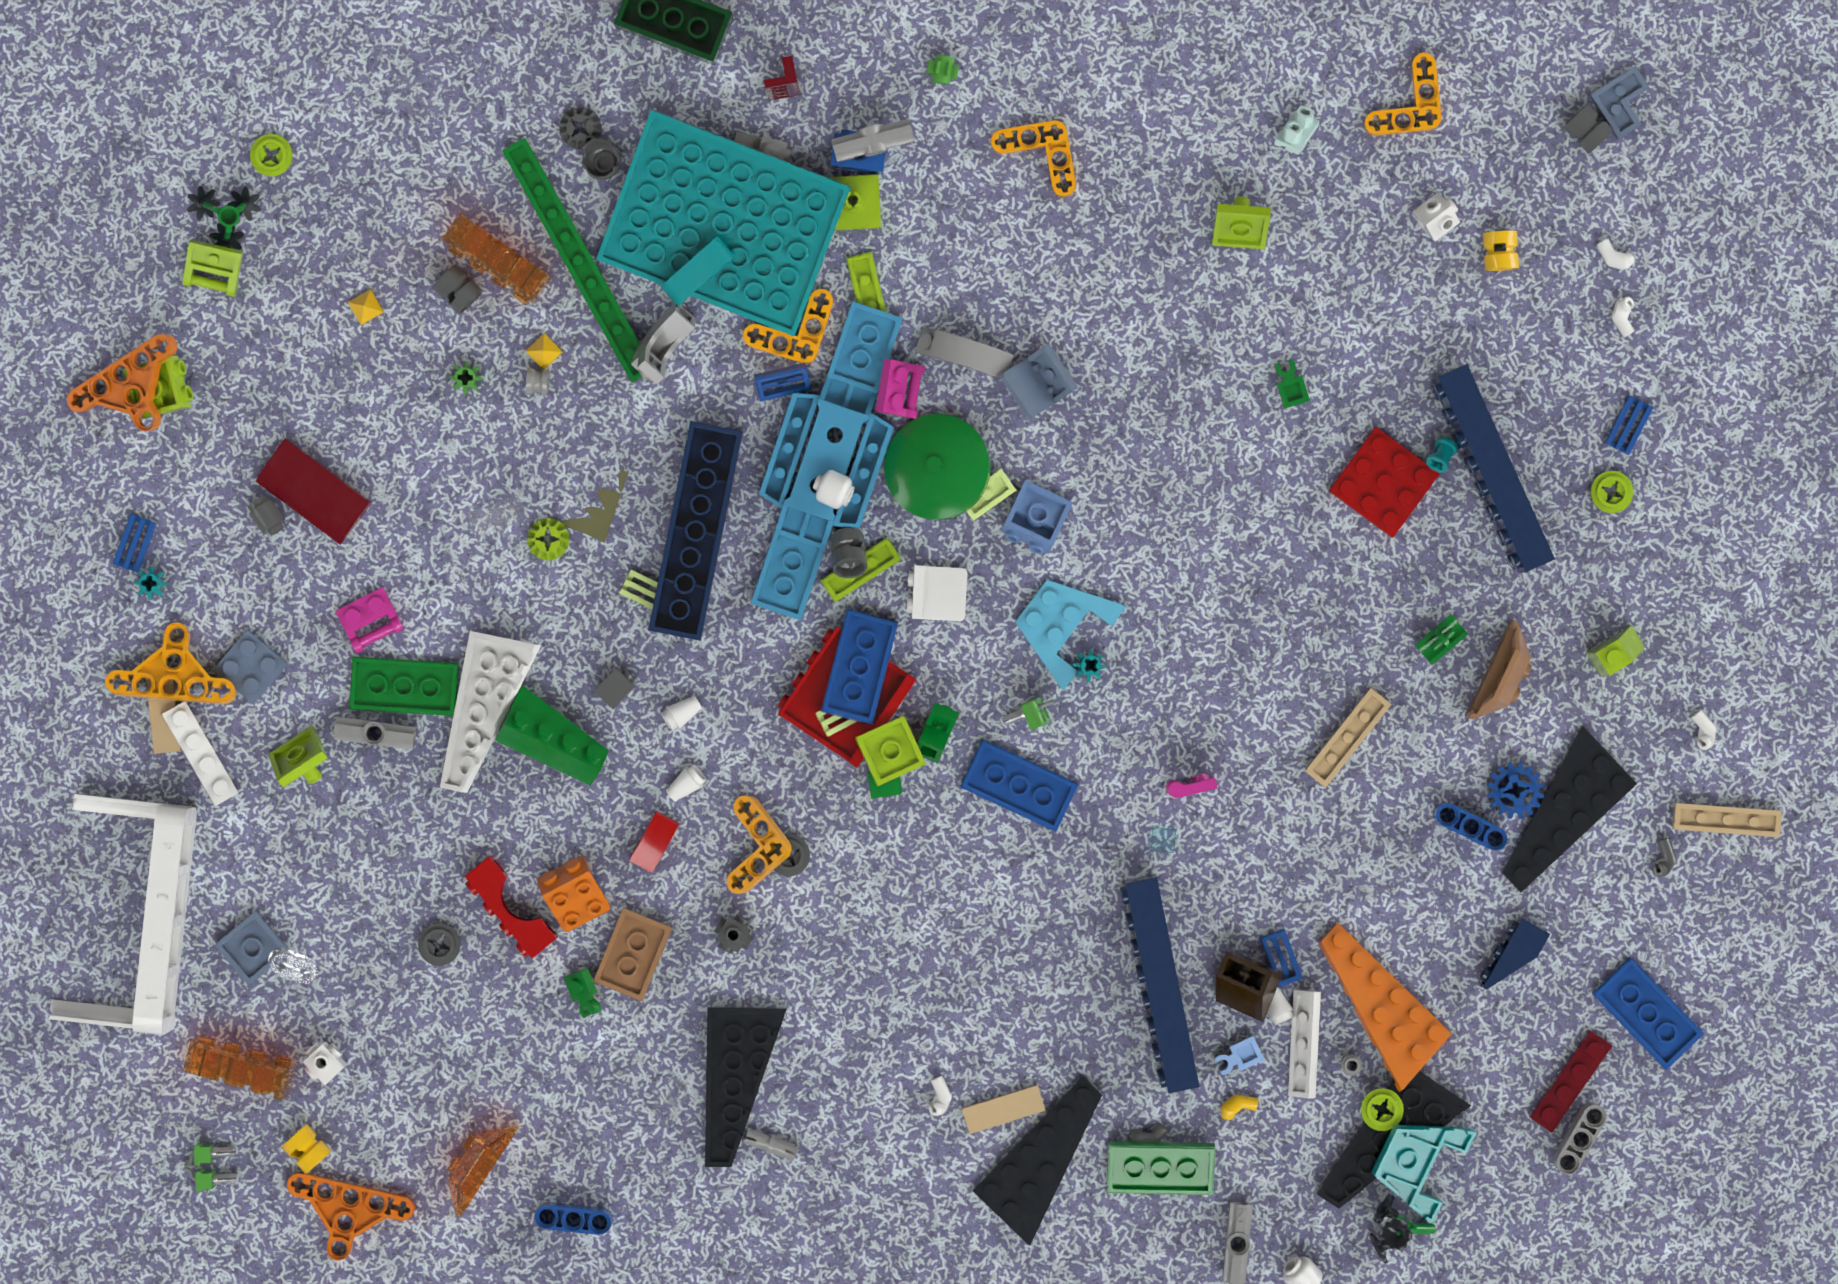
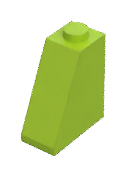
M1632 625L1589 650L1586 654L1599 675L1611 676L1632 663L1645 649V646Z

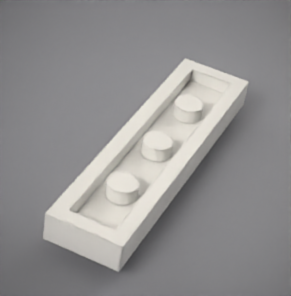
M186 701L161 714L213 805L217 806L238 794L236 787Z
M1301 989L1293 990L1292 1014L1294 1017L1292 1018L1288 1096L1308 1099L1316 1098L1321 992Z

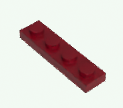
M1589 1030L1529 1118L1552 1133L1612 1048V1045Z

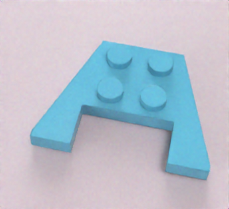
M1046 580L1015 623L1060 688L1065 690L1078 670L1057 656V652L1089 610L1112 626L1126 607L1122 604Z

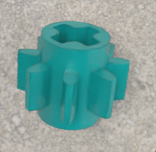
M150 567L147 574L140 570V580L134 581V584L140 587L137 594L143 595L148 593V600H153L154 593L164 596L161 589L163 586L169 585V583L162 580L165 572L155 574L154 567ZM152 576V580L157 581V585L153 586L150 591V586H146V580L149 581Z
M1092 649L1087 651L1086 657L1082 653H1078L1077 657L1080 660L1078 663L1072 664L1078 670L1075 677L1085 676L1086 683L1091 681L1092 675L1096 679H1100L1101 675L1098 672L1100 669L1106 668L1100 662L1103 655L1093 656ZM1084 661H1093L1092 669L1094 671H1085L1086 663Z

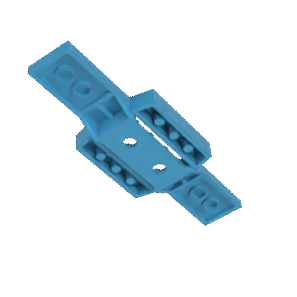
M852 301L821 394H792L759 495L782 510L751 604L801 621L833 526L861 528L894 430L893 426L871 412L880 387L884 359H890L903 318ZM817 406H819L820 409H819V412H818V415H817V418H816V421H815V424H814V427H813V430H812V433H811V436H810V439H809V442H808V445H807V448H806V451H805V454H804V457H803V460H802V463H801V466H800V469H799V472H798V475H797V478H796V481H795V484H794L792 493H791V495H790V498L786 499V498H787V495H788V492H789V489H790V486H791V483H792V480H793V477H794V474H795V471H796V468H797V465H798V462H799V459H800V457H801V454H802V451H803V448H804V445H805V442H806V439H807V436H808V433H809V430H810V427H811V424H812V421H813V418H814V415H815ZM867 422L849 478L852 480V486L855 487L854 493L846 507L842 505L835 517L833 513L834 508L817 501L816 493L810 489V483L819 474L824 476L828 470H834L846 475L862 424ZM833 427L839 428L843 433V437L838 443H832L827 438V432Z

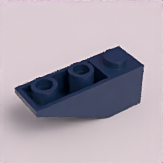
M1521 917L1517 921L1513 919L1506 930V934H1508L1504 944L1499 943L1492 955L1495 957L1491 967L1486 966L1480 975L1479 980L1482 981L1480 986L1487 990L1537 958L1550 934Z

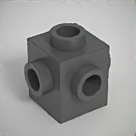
M738 914L735 917L730 915L727 920L722 918L714 932L718 933L715 939L720 942L718 947L730 954L733 951L738 953L741 948L746 950L754 938L750 934L753 929L749 926L750 921ZM729 931H737L738 938L736 940L730 939L728 936Z

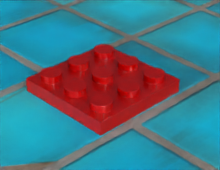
M1375 427L1328 492L1393 538L1440 473L1429 468L1425 462Z

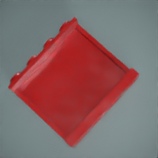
M837 626L835 630L829 628L821 640L825 643L821 651L815 650L806 662L810 667L805 675L800 672L792 683V686L795 687L790 696L785 694L777 705V708L780 709L778 715L858 768L864 757L855 738L887 724L917 679L889 661L873 725L855 722L827 737L815 713L822 708L841 633V628ZM830 714L823 715L825 720L834 716ZM840 718L828 724V727L831 729L849 719Z

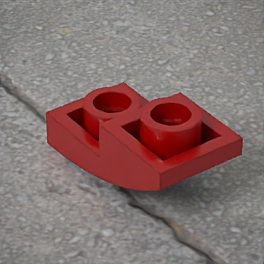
M655 811L640 841L630 855L629 861L653 873L674 836L679 822Z

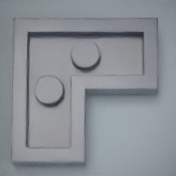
M1636 65L1589 95L1604 120L1614 130L1613 134L1617 140L1641 125L1628 102L1650 87Z

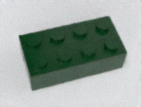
M622 0L614 26L619 30L715 66L734 15L729 10L703 0Z

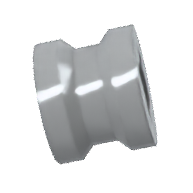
M528 368L526 394L532 395L538 392L548 396L550 370L543 369L540 372L535 371L533 368Z

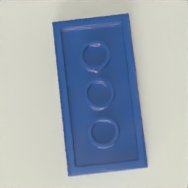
M850 609L846 610L821 708L822 713L873 725L898 622Z
M982 739L960 788L1057 832L1079 784Z
M1631 957L1626 959L1592 992L1594 997L1665 1070L1704 1035L1699 1027Z

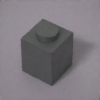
M615 668L594 692L612 709H615L636 687L633 683L636 678L625 668L622 671Z

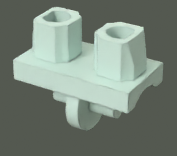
M1300 106L1276 137L1274 145L1284 146L1288 152L1299 155L1318 128L1319 120L1313 118L1314 110Z

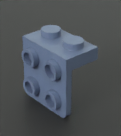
M1049 343L1001 374V379L1006 388L1029 419L1078 388Z

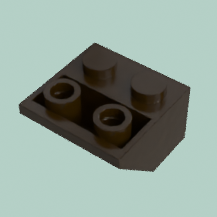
M1225 952L1216 975V1002L1264 1022L1283 972L1240 953Z

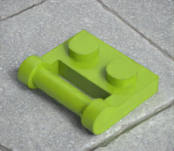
M191 239L188 245L182 285L188 287L192 285L225 292L227 296L235 297L239 284L243 251ZM194 270L229 277V280L225 282L195 275Z

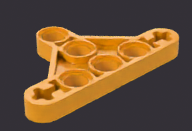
M178 622L167 626L164 632L163 646L132 671L113 670L105 679L106 688L116 696L229 704L235 699L237 694L236 688L231 681L224 678L210 677L189 652L190 632L186 626ZM174 629H182L184 631V638L179 642L171 641V632ZM174 654L181 657L180 665L176 668L168 667V658ZM118 677H120L122 681L131 683L132 691H129L130 687L128 685H119V689H116L112 681H117ZM143 678L150 679L152 683L151 688L146 692L139 691L137 687L138 682ZM170 680L178 683L177 691L173 694L164 692V685ZM197 682L204 685V692L199 696L191 695V686ZM213 683L211 687L217 690H221L223 685H226L230 693H226L224 698H221L219 693L211 692L212 697H208L210 694L209 684Z

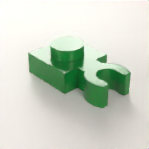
M1293 359L1288 360L1290 365L1288 372L1282 371L1279 363L1275 364L1277 375L1283 379L1282 382L1276 383L1284 409L1310 401L1303 376H1294L1296 365Z
M588 968L563 977L573 1002L578 1000L580 1003L579 1011L583 1018L601 1011L600 1003L593 997V994L597 993V989Z

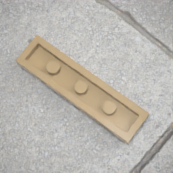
M1369 688L1304 771L1326 788L1392 704L1372 688Z
M1674 803L1672 829L1780 837L1782 811Z

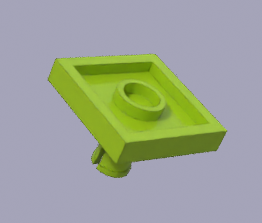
M878 174L828 177L851 186L835 231L881 228Z
M1243 196L1236 197L1233 200V205L1217 204L1212 246L1265 249L1271 207L1250 206V200Z
M905 716L855 738L876 786H880L926 765Z
M312 725L268 754L277 781L283 788L302 775L308 784H314L322 776L321 771L316 766L328 759L318 732Z

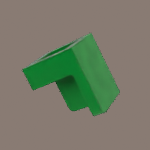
M870 771L867 772L871 799L902 794L900 776L880 786H876Z

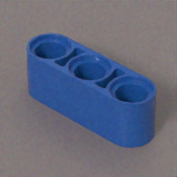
M1447 802L1440 803L1434 808L1433 818L1439 825L1494 851L1501 850L1507 844V834L1502 828ZM1445 807H1449L1453 812V816L1448 822H1443L1440 818V811ZM1469 819H1473L1477 825L1476 830L1473 833L1467 834L1464 831V823ZM1492 831H1497L1500 834V841L1496 845L1488 843L1487 838Z
M545 1202L537 1209L535 1221L543 1229L603 1235L611 1228L613 1215L608 1209L601 1207ZM544 1209L553 1211L555 1219L551 1222L544 1221L541 1217V1211ZM568 1213H578L581 1217V1222L577 1225L571 1224L567 1219ZM597 1215L605 1216L608 1222L607 1226L597 1227L594 1224V1217Z

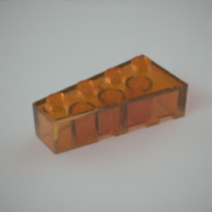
M459 213L442 237V240L450 245L447 249L459 259L463 255L471 260L469 266L481 274L486 270L493 275L491 279L493 283L503 290L506 286L515 291L513 297L525 305L528 301L535 304L552 280L549 275L515 253L511 248L494 238L480 226L471 222L461 213Z
M199 1035V1038L190 1040L183 1068L184 1072L214 1081H219V1078H223L224 1083L234 1087H245L246 1084L250 1086L251 1092L261 1095L273 1092V1098L281 1101L290 1095L297 1064L291 1063L292 1058L282 1055H276V1058L265 1056V1051L251 1048L250 1052L240 1050V1045L232 1042H225L224 1045L214 1043V1038Z

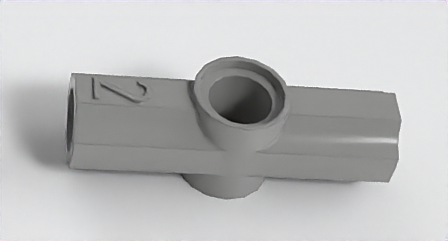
M903 119L883 126L881 124L868 126L858 130L857 133L831 139L837 162H843L863 155L865 157L878 155L888 151L889 148L912 143L915 140L909 119Z
M336 717L334 740L414 750L416 743L417 727ZM372 726H378L382 731V736L377 741L372 740L369 736V730Z
M1235 1201L1229 1204L1222 1282L1245 1284L1253 1204ZM1238 1236L1242 1237L1245 1241L1243 1247L1240 1249L1232 1248L1230 1245L1231 1240Z

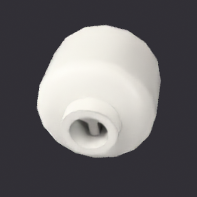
M828 470L824 476L819 474L813 485V489L817 490V501L834 509H839L842 505L846 507L855 489L849 477L834 470Z
M1305 1256L1290 1259L1283 1269V1280L1286 1284H1321L1322 1271Z

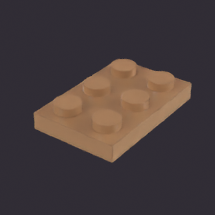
M623 907L593 982L643 1001L673 927Z

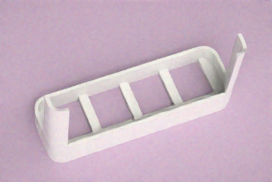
M74 794L72 810L155 819L134 1008L51 999L50 1011L52 1014L49 1016V1019L133 1028V1032L165 1035L171 1031L175 1016L197 818L196 807Z

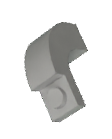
M674 303L646 334L633 356L631 365L646 380L658 384L665 376V366L670 355L683 339L695 329L696 318L683 306H677Z
M922 327L915 350L917 354L950 362L1001 379L1002 373L1010 369L1014 356L974 340Z

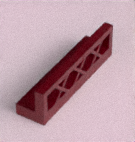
M793 56L782 57L784 77L764 80L769 101L800 96Z

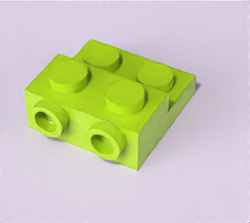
M178 356L170 357L161 365L153 401L160 415L191 407L190 401L193 400V392L190 386L185 384L183 375H186L187 369L184 361L179 360ZM148 362L139 365L145 367ZM126 368L122 369L124 380L127 377ZM132 389L129 394V398L134 404L140 400V393L137 389ZM145 412L142 420L151 418V413Z

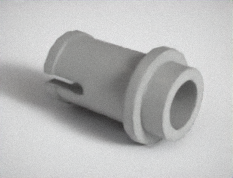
M1347 1054L1341 1059V1068L1345 1074L1354 1076L1360 1073L1362 1061L1356 1055ZM1353 1060L1354 1066L1351 1069L1347 1068V1063Z

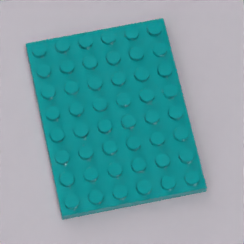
M651 109L596 260L663 285L718 236L735 257L696 290L691 297L795 336L851 186Z

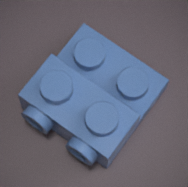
M1025 480L1001 532L1005 533V538L1010 542L1019 543V541L1028 544L1029 549L1036 554L1041 555L1044 552L1049 554L1073 502Z

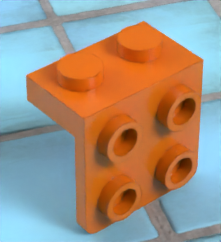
M584 855L570 859L566 864L553 871H548L536 879L543 899L565 932H570L610 910V904L594 879Z

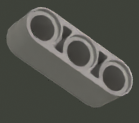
M1588 1102L1580 1108L1554 1153L1553 1164L1563 1174L1572 1175L1577 1172L1606 1122L1607 1114L1597 1103ZM1598 1109V1119L1594 1122H1589L1587 1120L1588 1111ZM1578 1132H1584L1586 1135L1584 1143L1580 1145L1574 1144V1135ZM1565 1155H1571L1573 1158L1572 1164L1567 1168L1561 1167V1158Z

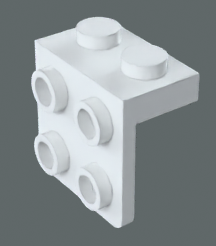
M915 565L914 571H909L908 587H913V597H908L907 613H912V619L964 620L967 570L964 568Z

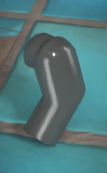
M1670 837L1657 841L1661 855L1653 866V873L1658 877L1667 876L1677 860Z

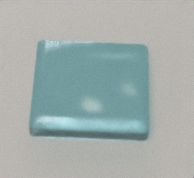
M1153 827L1150 851L1174 853L1176 830Z

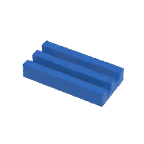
M806 363L754 374L760 402L812 390ZM804 380L803 383L786 386L789 383ZM776 386H778V387L786 386V387L777 388V389H773V390H769V391L763 392V389L772 388V387H776Z
M1628 396L1605 444L1626 455H1630L1653 407L1634 399L1632 396ZM1631 404H1633L1635 408L1618 442L1615 443L1613 439ZM1643 409L1645 411L1625 448L1622 445L1640 410Z
M130 514L113 564L139 573L157 523ZM135 521H137L139 523L136 532L134 534L132 543L127 553L125 562L121 561V559L123 557ZM144 525H147L149 527L146 532L144 541L142 543L140 552L138 554L135 565H131L130 563L135 553Z
M1284 928L1259 937L1270 967L1277 970L1267 941L1272 940L1286 978L1280 980L1278 988L1303 979ZM1279 936L1283 939L1296 974L1295 976L1291 977L1277 940Z

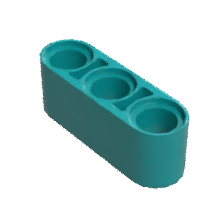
M717 236L660 287L679 306L735 255Z

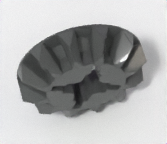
M577 107L564 113L559 123V131L562 140L569 147L582 150L588 141L600 138L602 125L594 111L586 107ZM588 119L585 129L589 136L579 132L572 137L576 128L571 121L573 120L581 124Z
M784 834L791 844V849H799L800 851L796 852L793 856L794 866L792 862L786 859L774 871L783 876H795L807 867L810 860V850L808 844L801 837L794 834ZM774 844L776 849L771 854H768V856L771 857L775 853H782L780 851L782 844Z
M436 923L428 926L423 930L418 940L420 955L426 962L435 966L451 963L460 952L461 941L457 931L447 924ZM444 934V944L450 949L442 948L435 955L436 945L432 944L433 942L429 941V939L439 940Z

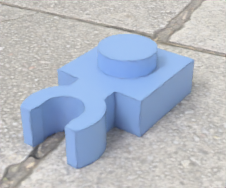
M1253 1035L1230 1045L1231 1054H1218L1214 1058L1215 1062L1220 1060L1227 1061V1067L1220 1070L1222 1075L1230 1073L1235 1065H1238L1240 1071L1264 1060Z

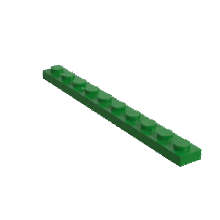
M523 138L505 148L502 152L631 383H634L643 378L639 371L631 365L640 342L526 138Z

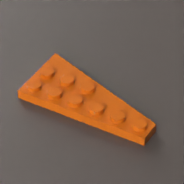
M1337 923L1318 944L1332 970L1337 973L1343 984L1342 988L1346 996L1350 997L1360 1022L1373 1046L1377 1047L1384 1060L1383 1064L1386 1070L1390 1071L1396 1082L1394 1084L1398 1092H1400L1451 1036V1033Z

